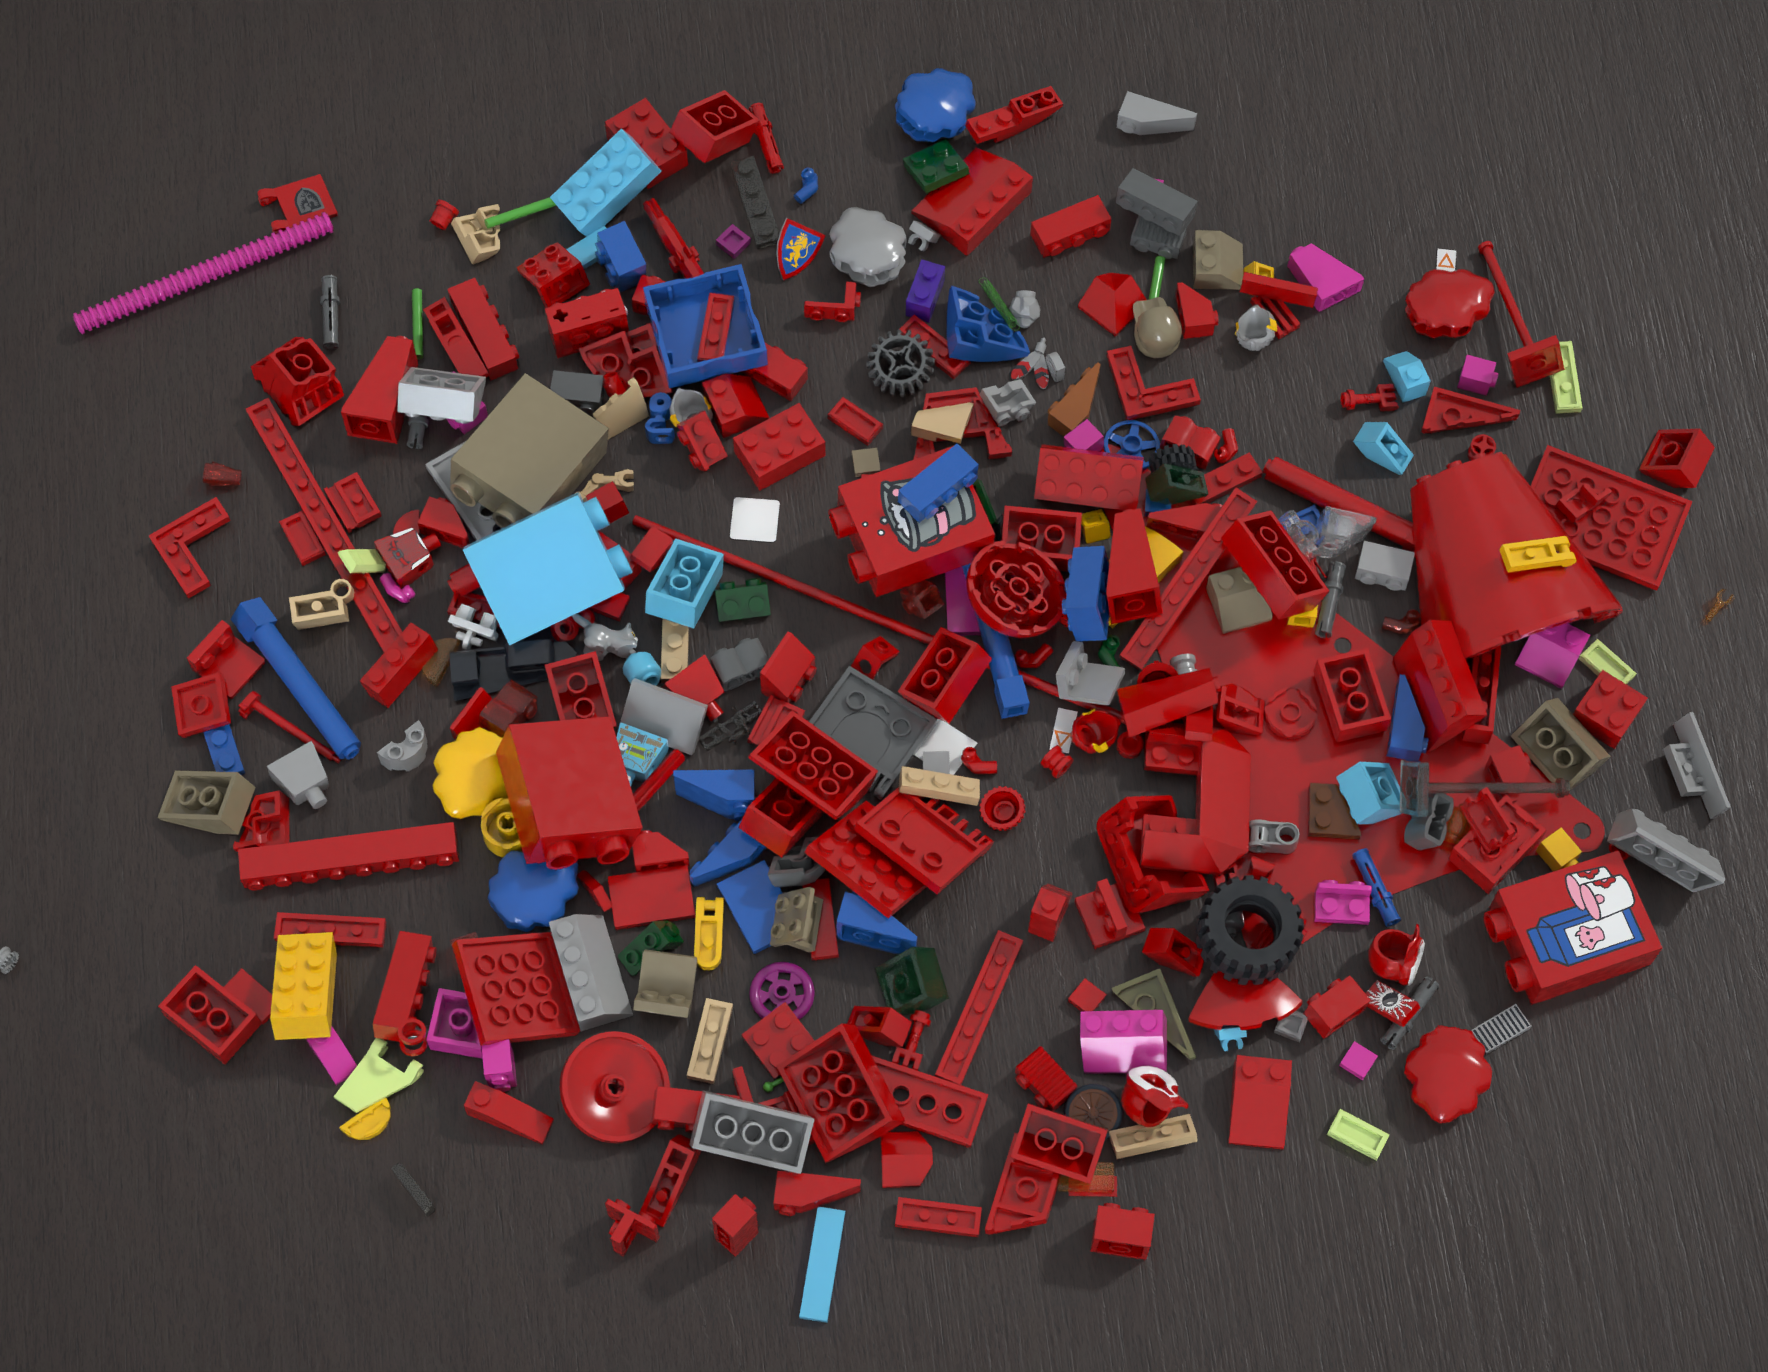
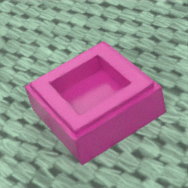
M1354 1041L1339 1066L1363 1081L1378 1056Z

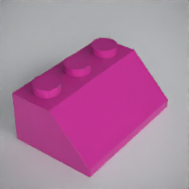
M1163 1010L1081 1012L1080 1040L1085 1074L1128 1073L1132 1068L1140 1066L1157 1067L1167 1072V1018Z

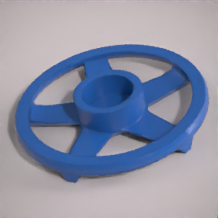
M1135 420L1116 423L1107 431L1104 437L1103 448L1104 452L1110 453L1108 439L1121 446V449L1116 454L1143 457L1141 450L1154 447L1157 450L1160 448V441L1155 431L1145 423ZM1132 424L1129 434L1125 437L1113 433L1116 428L1122 425ZM1139 426L1147 429L1155 440L1142 441L1138 436ZM1143 461L1142 470L1144 471L1149 467V461L1146 463Z

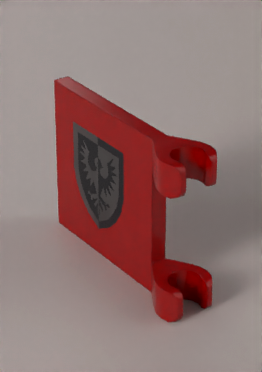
M321 174L274 189H260L257 193L261 206H267L275 200H278L286 220H276L271 223L272 233L274 232L275 234L280 229L285 231V227L292 228L293 224L299 225L300 221L307 222L308 218L312 220L315 215L322 216V212L328 214L329 218L338 216Z

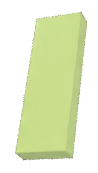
M1572 341L1559 342L1565 370L1550 375L1556 414L1581 412L1582 402Z

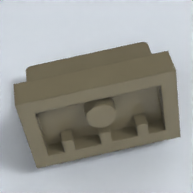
M644 950L639 988L634 1000L633 1010L688 1018L692 1006L697 957Z

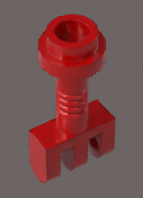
M1378 384L1376 393L1355 394L1354 390L1348 389L1346 392H1342L1340 397L1341 406L1343 408L1346 407L1347 410H1353L1355 404L1379 403L1380 412L1395 411L1399 408L1398 403L1393 402L1397 399L1396 394L1391 393L1395 391L1393 384Z
M915 1010L914 1014L910 1015L909 1020L913 1022L911 1034L905 1049L896 1047L892 1059L893 1063L898 1064L899 1058L902 1057L904 1058L902 1066L908 1067L911 1060L914 1061L912 1069L919 1070L923 1055L916 1053V1049L924 1026L930 1027V1014Z

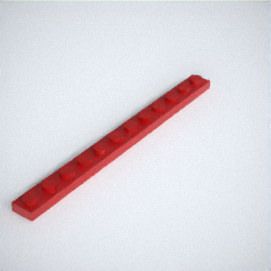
M269 398L246 408L250 420L341 579L347 580L353 587L355 592L353 601L384 653L402 633L401 628L370 574L350 573L338 555L339 551L355 548Z

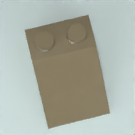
M175 771L158 819L216 834L238 835L255 786L238 772Z

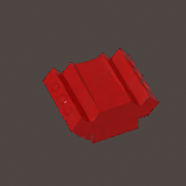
M294 337L251 366L254 379L261 380L264 392H267L274 399L282 414L289 415L291 425L300 426L344 396L341 383L335 377L336 368L311 338Z

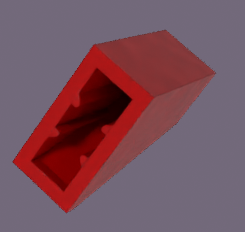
M1051 884L1042 886L1031 910L1028 932L1053 942L1073 893Z

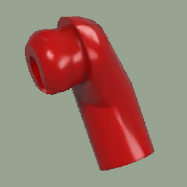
M1231 428L1222 431L1224 445L1219 450L1216 448L1214 452L1216 460L1220 463L1229 462L1238 452L1235 432Z
M1043 643L1035 653H1028L1023 649L1018 650L1014 658L1016 664L1021 668H1038L1053 653V649L1048 644Z
M967 747L963 750L961 755L962 763L973 774H997V761H982L977 756L976 749L973 747Z

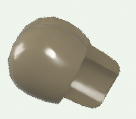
M1161 297L1136 301L1133 304L1136 321L1134 336L1139 351L1151 358H1163L1171 355L1177 350L1182 335L1178 316L1171 307L1167 306L1165 300Z

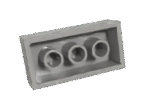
M702 1091L689 1145L693 1149L801 1174L814 1118L808 1115Z

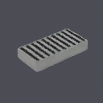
M1517 1004L1471 1031L1475 1038L1485 1046L1484 1055H1487L1529 1030L1531 1025Z

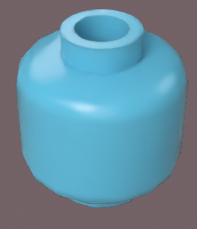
M637 652L631 654L626 659L623 665V674L630 684L636 678L656 686L661 677V668L650 653Z

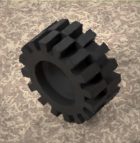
M1173 444L1170 448L1167 445L1164 446L1163 450L1158 448L1156 450L1157 453L1153 452L1148 459L1153 482H1157L1158 485L1164 483V486H1169V484L1177 486L1178 482L1184 484L1186 479L1190 481L1193 479L1192 476L1197 474L1194 451L1191 450V447H1186L1183 444L1180 447L1177 444Z

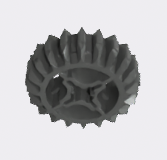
M898 329L896 332L897 336H893L890 331L887 332L888 339L886 340L879 336L878 342L880 345L875 343L871 345L874 352H868L867 356L871 361L867 362L866 365L868 369H871L868 372L869 378H875L873 381L874 386L881 385V392L883 393L890 389V396L892 397L896 394V391H900V396L903 398L905 391L909 390V393L914 395V387L922 391V382H930L928 375L934 373V368L931 366L935 364V359L931 357L933 350L927 348L928 342L926 340L920 342L921 336L919 334L911 338L910 330L904 336L901 330ZM896 347H904L900 351L891 350ZM913 351L921 358L922 362L919 369L910 361ZM882 358H885L887 363L891 365L888 376L880 368ZM900 360H905V365L902 366L901 364V366L899 367L896 366V362H900ZM907 375L910 377L905 380H897L900 376Z

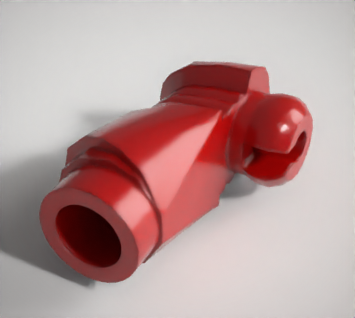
M610 372L603 376V387L609 397H612L615 393L622 395L626 392L618 372Z

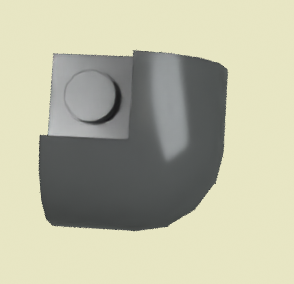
M805 837L803 846H793L783 858L780 856L773 857L768 872L773 886L793 887L811 884L824 873L825 868L804 853L807 846L818 837Z

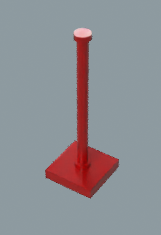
M1485 241L1478 246V250L1485 257L1524 346L1507 353L1516 388L1565 370L1560 344L1556 335L1533 343L1493 253L1494 246L1491 241Z

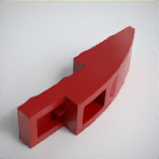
M1052 86L1010 99L1008 106L967 119L966 128L977 144L991 139L997 143L1046 119L1059 110L1063 103Z
M443 297L423 309L457 371L461 374L488 377L490 374L447 299Z

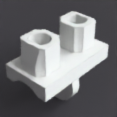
M461 604L456 615H450L448 622L452 623L454 627L467 631L466 633L458 631L456 634V639L463 641L462 648L469 650L472 644L481 647L483 640L475 637L476 635L497 641L499 634L496 632L498 624L496 617L484 612L480 624L473 623L472 620L476 609Z

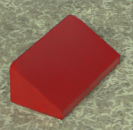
M482 687L478 688L450 726L452 737L455 740L461 732L472 731L478 727L484 728L498 709L496 702Z

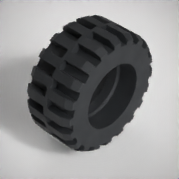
M1244 875L1243 880H1239V877L1236 876L1230 878L1227 885L1224 882L1216 886L1214 892H1210L1198 916L1195 933L1198 934L1196 938L1197 948L1203 949L1201 957L1204 962L1210 961L1212 963L1210 966L1212 971L1224 973L1223 978L1228 981L1235 978L1238 979V984L1246 985L1248 980H1252L1254 985L1262 984L1265 978L1268 981L1277 978L1279 973H1284L1289 967L1302 943L1304 920L1299 918L1302 913L1299 905L1292 904L1294 897L1290 892L1285 894L1281 891L1283 886L1277 882L1274 885L1267 883L1268 878L1261 876L1259 880H1254L1253 875ZM1239 911H1249L1258 914L1268 922L1273 931L1274 940L1272 944L1262 949H1249L1237 944L1226 930L1225 920L1227 916Z

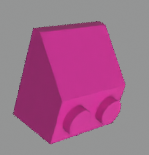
M1564 624L1530 635L1515 665L1562 689L1590 634L1570 624Z

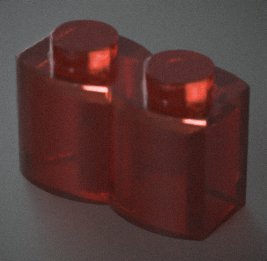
M511 680L479 714V725L503 738L510 724H521L526 719L530 720L535 715L538 709L537 696Z

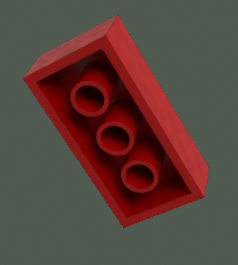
M1042 444L1040 447L1034 499L1118 510H1135L1138 508L1144 457Z
M1272 511L1237 518L1221 537L1229 552L1235 557L1242 570L1250 578L1257 591L1262 595L1278 619L1312 611L1330 592Z

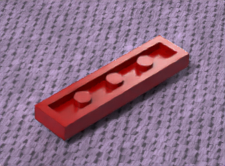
M277 912L274 940H278V935L333 932L335 945L384 947L386 919Z

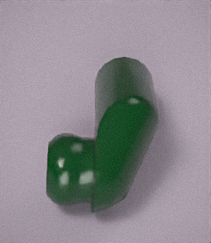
M1109 635L1107 640H1103L1101 643L1098 657L1103 665L1120 667L1114 658L1120 645V640L1116 635Z

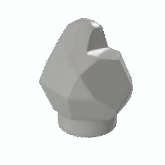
M1016 291L1015 298H1013L1009 309L1017 320L1016 324L1018 323V326L1021 328H1028L1040 317L1041 309L1037 299H1035L1036 292Z

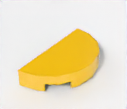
M387 1098L365 1108L340 1126V1130L348 1137L356 1140H369L378 1136L387 1127L391 1117L390 1104Z

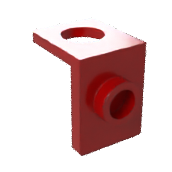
M879 636L862 645L851 667L873 680L881 665L896 657L900 651L883 637ZM861 660H867L871 664L870 673H864L861 670Z

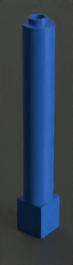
M970 564L962 566L965 579H967ZM975 612L985 651L992 658L989 666L995 684L994 693L1001 719L1027 714L1030 702L1023 677L1019 675L1009 636L990 628Z
M261 597L241 602L231 618L239 632L247 642L254 641L339 759L346 758L349 760L355 757L360 751L361 742L275 627L277 619Z

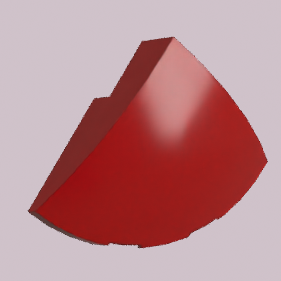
M651 323L629 332L622 331L579 349L584 362L594 375L604 376L610 372H618L626 391L631 387L628 381L635 378L644 398L652 397V395L660 392L666 394L673 393V389H669Z
M1218 971L1213 974L1189 1016V1022L1221 1030L1223 1025H1238L1240 1030L1256 1029L1262 1026L1263 1021L1275 1017L1280 1021L1288 1017L1302 1005V1000L1278 978L1271 981L1265 978L1263 983L1254 985L1252 980H1248L1246 985L1238 984V979L1232 978L1231 981L1224 979V973Z

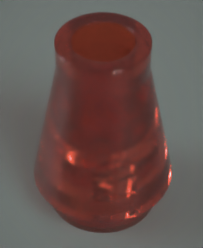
M214 461L212 463H205L203 483L209 484V486H240L242 470H236Z

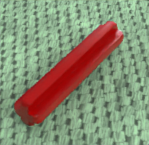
M674 749L633 793L638 811L673 774V770H676L685 761V756L682 752Z

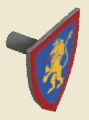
M788 218L785 219L777 241L776 251L777 265L782 280L797 275L812 262L821 248L826 235Z

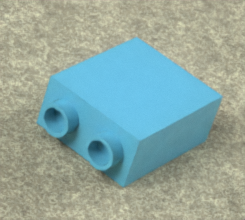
M577 492L464 547L463 552L509 645L624 591V584L621 578L633 573L620 544L607 550L598 531L610 524L597 497L583 502L580 493Z

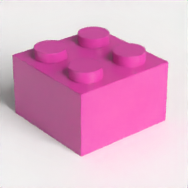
M439 988L427 1035V1043L430 1050L483 1059L482 1046L479 1042L466 993Z

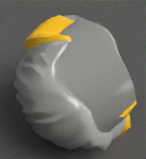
M1259 305L1249 308L1236 322L1235 335L1242 347L1250 351H1260L1268 346L1275 337V332H1277V323L1273 315Z
M677 389L669 408L670 420L675 427H677L678 423L702 410L706 411L711 421L713 413L711 405L705 396L695 390Z

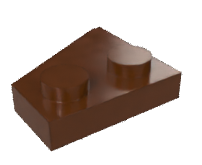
M1310 783L1308 836L1360 840L1361 831L1355 819L1352 818L1350 809L1337 784Z

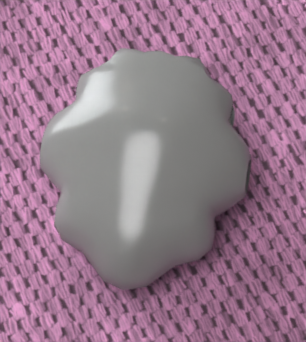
M858 207L846 209L839 221L832 226L829 233L833 243L830 250L831 261L838 270L849 274L853 282L874 287L898 277L900 269L905 264L904 256L906 254L905 246L907 241L905 231L901 226L887 221L882 212L865 210Z

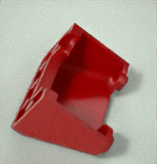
M1171 795L1125 797L1099 817L1096 827L1097 833L1124 903L1130 912L1143 913L1197 899L1209 892L1207 883L1201 873L1189 872L1185 875V872L1140 868L1142 817L1144 814L1177 817V809Z

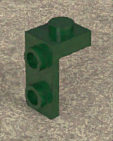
M653 921L618 954V958L630 975L636 976L641 971L644 950L662 952L664 949H676L684 940L679 935L680 931L674 923L670 921Z

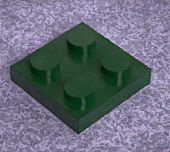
M946 139L903 158L904 167L925 193L970 174L968 165Z

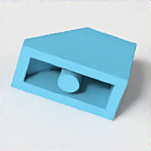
M1407 351L1383 358L1384 365L1403 403L1427 394L1431 381L1420 359Z
M1365 422L1353 441L1367 459L1398 475L1403 474L1414 456L1387 422Z

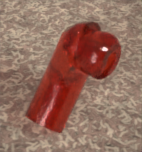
M1411 609L1407 611L1406 616L1399 620L1385 616L1382 629L1406 634L1419 625L1420 613L1417 610Z

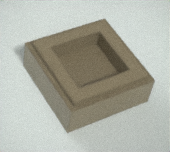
M877 448L852 451L855 477H861V474H875L881 471Z

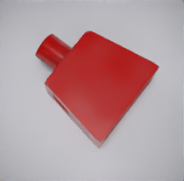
M705 654L661 687L708 705L706 715L711 722L724 713L715 701L724 693V690Z

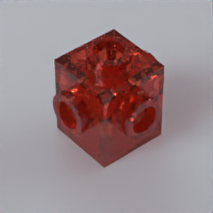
M923 580L906 586L899 591L903 599L901 603L904 609L909 614H914L923 619H926L945 605L939 595V589L932 581Z

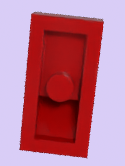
M653 526L631 553L630 559L651 572L662 564L673 544V539Z

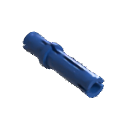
M1364 848L1356 851L1352 857L1355 859L1366 885L1372 886L1371 896L1373 899L1371 902L1373 906L1378 908L1386 927L1396 925L1401 921V918L1392 902L1393 896L1391 892H1387L1369 854V850ZM1366 867H1368V869H1369V871H1370V873H1371V875H1372V877H1373V879H1374V881H1375V884L1373 883V881H1372V879H1371V877H1370V874H1369V872H1368V870H1367ZM1378 892H1380V894H1381V896H1382V898H1383V901H1384V903L1386 904V907H1387V908H1385V906H1384V904H1383V902H1382V899H1381V897H1380V895H1379Z

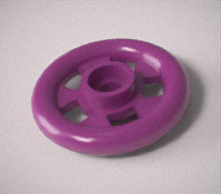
M775 962L765 966L755 975L750 985L749 996L753 1009L762 1019L771 1013L764 1006V1003L770 999L776 1005V1008L784 1002L787 1005L794 1002L797 1009L793 1013L800 1020L810 1010L814 1001L815 990L810 976L801 967L789 962ZM779 973L791 974L790 980H778ZM765 980L772 982L768 992L761 990ZM802 984L804 994L796 996L794 985ZM783 988L787 993L784 996H779L777 991Z

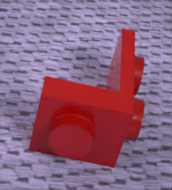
M846 282L845 303L805 301L804 317L812 320L834 319L838 322L854 321L855 307H860L861 292H856V282Z

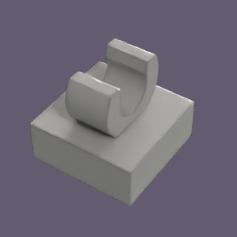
M913 221L909 230L915 234L910 236L908 243L914 245L916 240L920 238L922 245L919 250L925 251L929 246V242L937 243L941 235L923 223Z

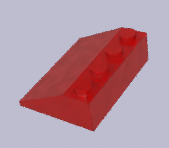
M977 147L963 160L968 165L970 174L931 191L911 211L915 217L939 233L941 237L966 256L1032 192L1033 176L1014 162Z
M1429 620L1414 630L1395 654L1393 660L1399 676L1401 674L1407 678L1425 726L1424 737L1428 738L1427 749L1428 751H1433L1486 717L1487 712L1466 658L1462 653L1452 622Z
M793 710L748 757L835 820L861 800L869 791L878 773L877 769Z
M844 1023L838 1025L777 1065L800 1113L814 1118L811 1135L825 1163L883 1136L905 1122L856 1025Z

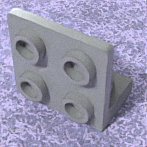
M1073 641L1056 673L1059 699L1109 705L1125 675V668L1087 663L1088 656L1084 653L1083 642Z

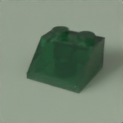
M911 947L875 968L886 1007H891L902 1016L912 1014L915 1010L924 1011L931 1009L949 999L935 948Z

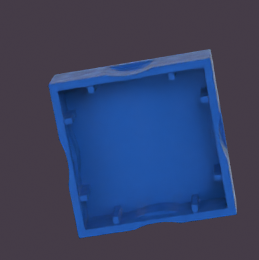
M742 264L706 272L694 278L676 279L643 287L645 305L669 389L715 378L723 374H732L768 365L767 349L758 319L751 307L750 291ZM709 293L734 296L735 301L725 356L697 362Z

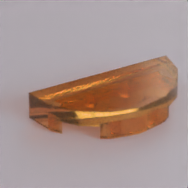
M445 638L435 642L438 650L422 667L427 680L437 687L447 670L450 664L449 653L457 651L460 645L459 639Z

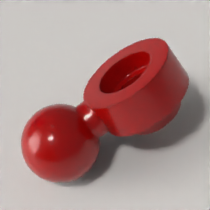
M587 608L578 612L579 615L592 624L594 623L595 616L590 609ZM570 616L551 625L550 629L552 636L557 641L567 642L577 636L579 627L582 629L584 627L576 623L573 617ZM561 625L565 628V633L560 631Z

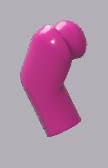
M385 573L380 577V582L387 594L402 603H408L411 598L415 597V592L409 585L401 589L390 573Z

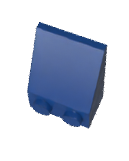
M673 770L676 795L728 819L740 822L747 807L756 799L754 770Z
M854 891L852 893H844L837 918L838 940L916 958L917 936L893 916L888 919Z

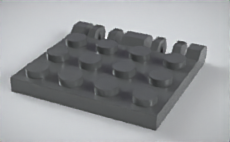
M849 666L809 722L878 770L868 792H872L882 777L883 779L873 796L882 801L888 796L893 785L900 777L902 766L907 767L936 726L937 719Z

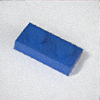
M230 725L203 732L216 772H238L240 775H244V767Z

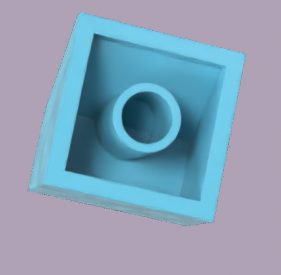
M1358 762L1336 777L1340 785V792L1346 798L1350 807V814L1357 824H1374L1410 810L1389 763Z

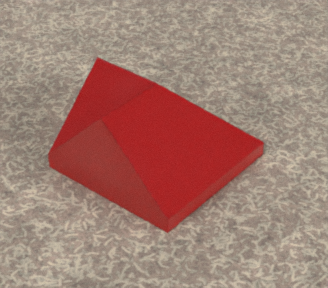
M1107 273L1094 278L1079 302L1078 308L1116 337L1135 318L1133 304L1136 301H1145L1147 299L1132 275Z

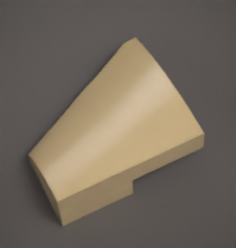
M498 204L478 208L475 214L456 217L451 222L472 264L484 261L500 250V240L498 238L500 225L488 229L484 222L485 219L498 214L500 211Z
M635 378L628 381L631 387L622 395L615 393L606 404L593 413L594 419L609 428L608 440L649 417L643 394Z
M974 403L919 410L912 423L911 435L935 442L937 438L961 444Z

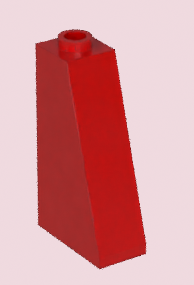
M1210 668L1117 689L1120 708L1129 737L1217 704V693L1221 692L1218 676L1213 677Z

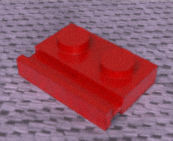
M357 472L334 483V486L330 488H324L327 498L348 533L352 532V529L360 528L382 516Z
M770 695L748 737L747 743H753L758 746L792 710L801 717H804L805 710L784 700L780 701L774 698L773 695Z

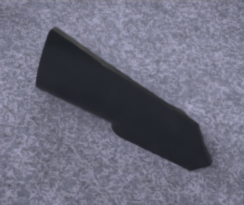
M553 640L523 641L511 645L507 643L504 644V647L451 651L449 655L454 701L472 698L480 687L490 694L548 680L545 670L546 664L575 657L577 652L567 642H554Z

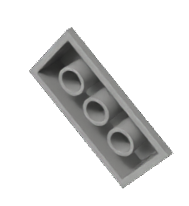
M1629 809L1617 814L1607 842L1693 893L1724 884L1725 876L1720 862L1711 856L1709 851L1692 845L1684 836L1670 832L1664 824L1650 820L1640 810Z
M574 914L550 921V930L580 1031L633 1016L603 915Z

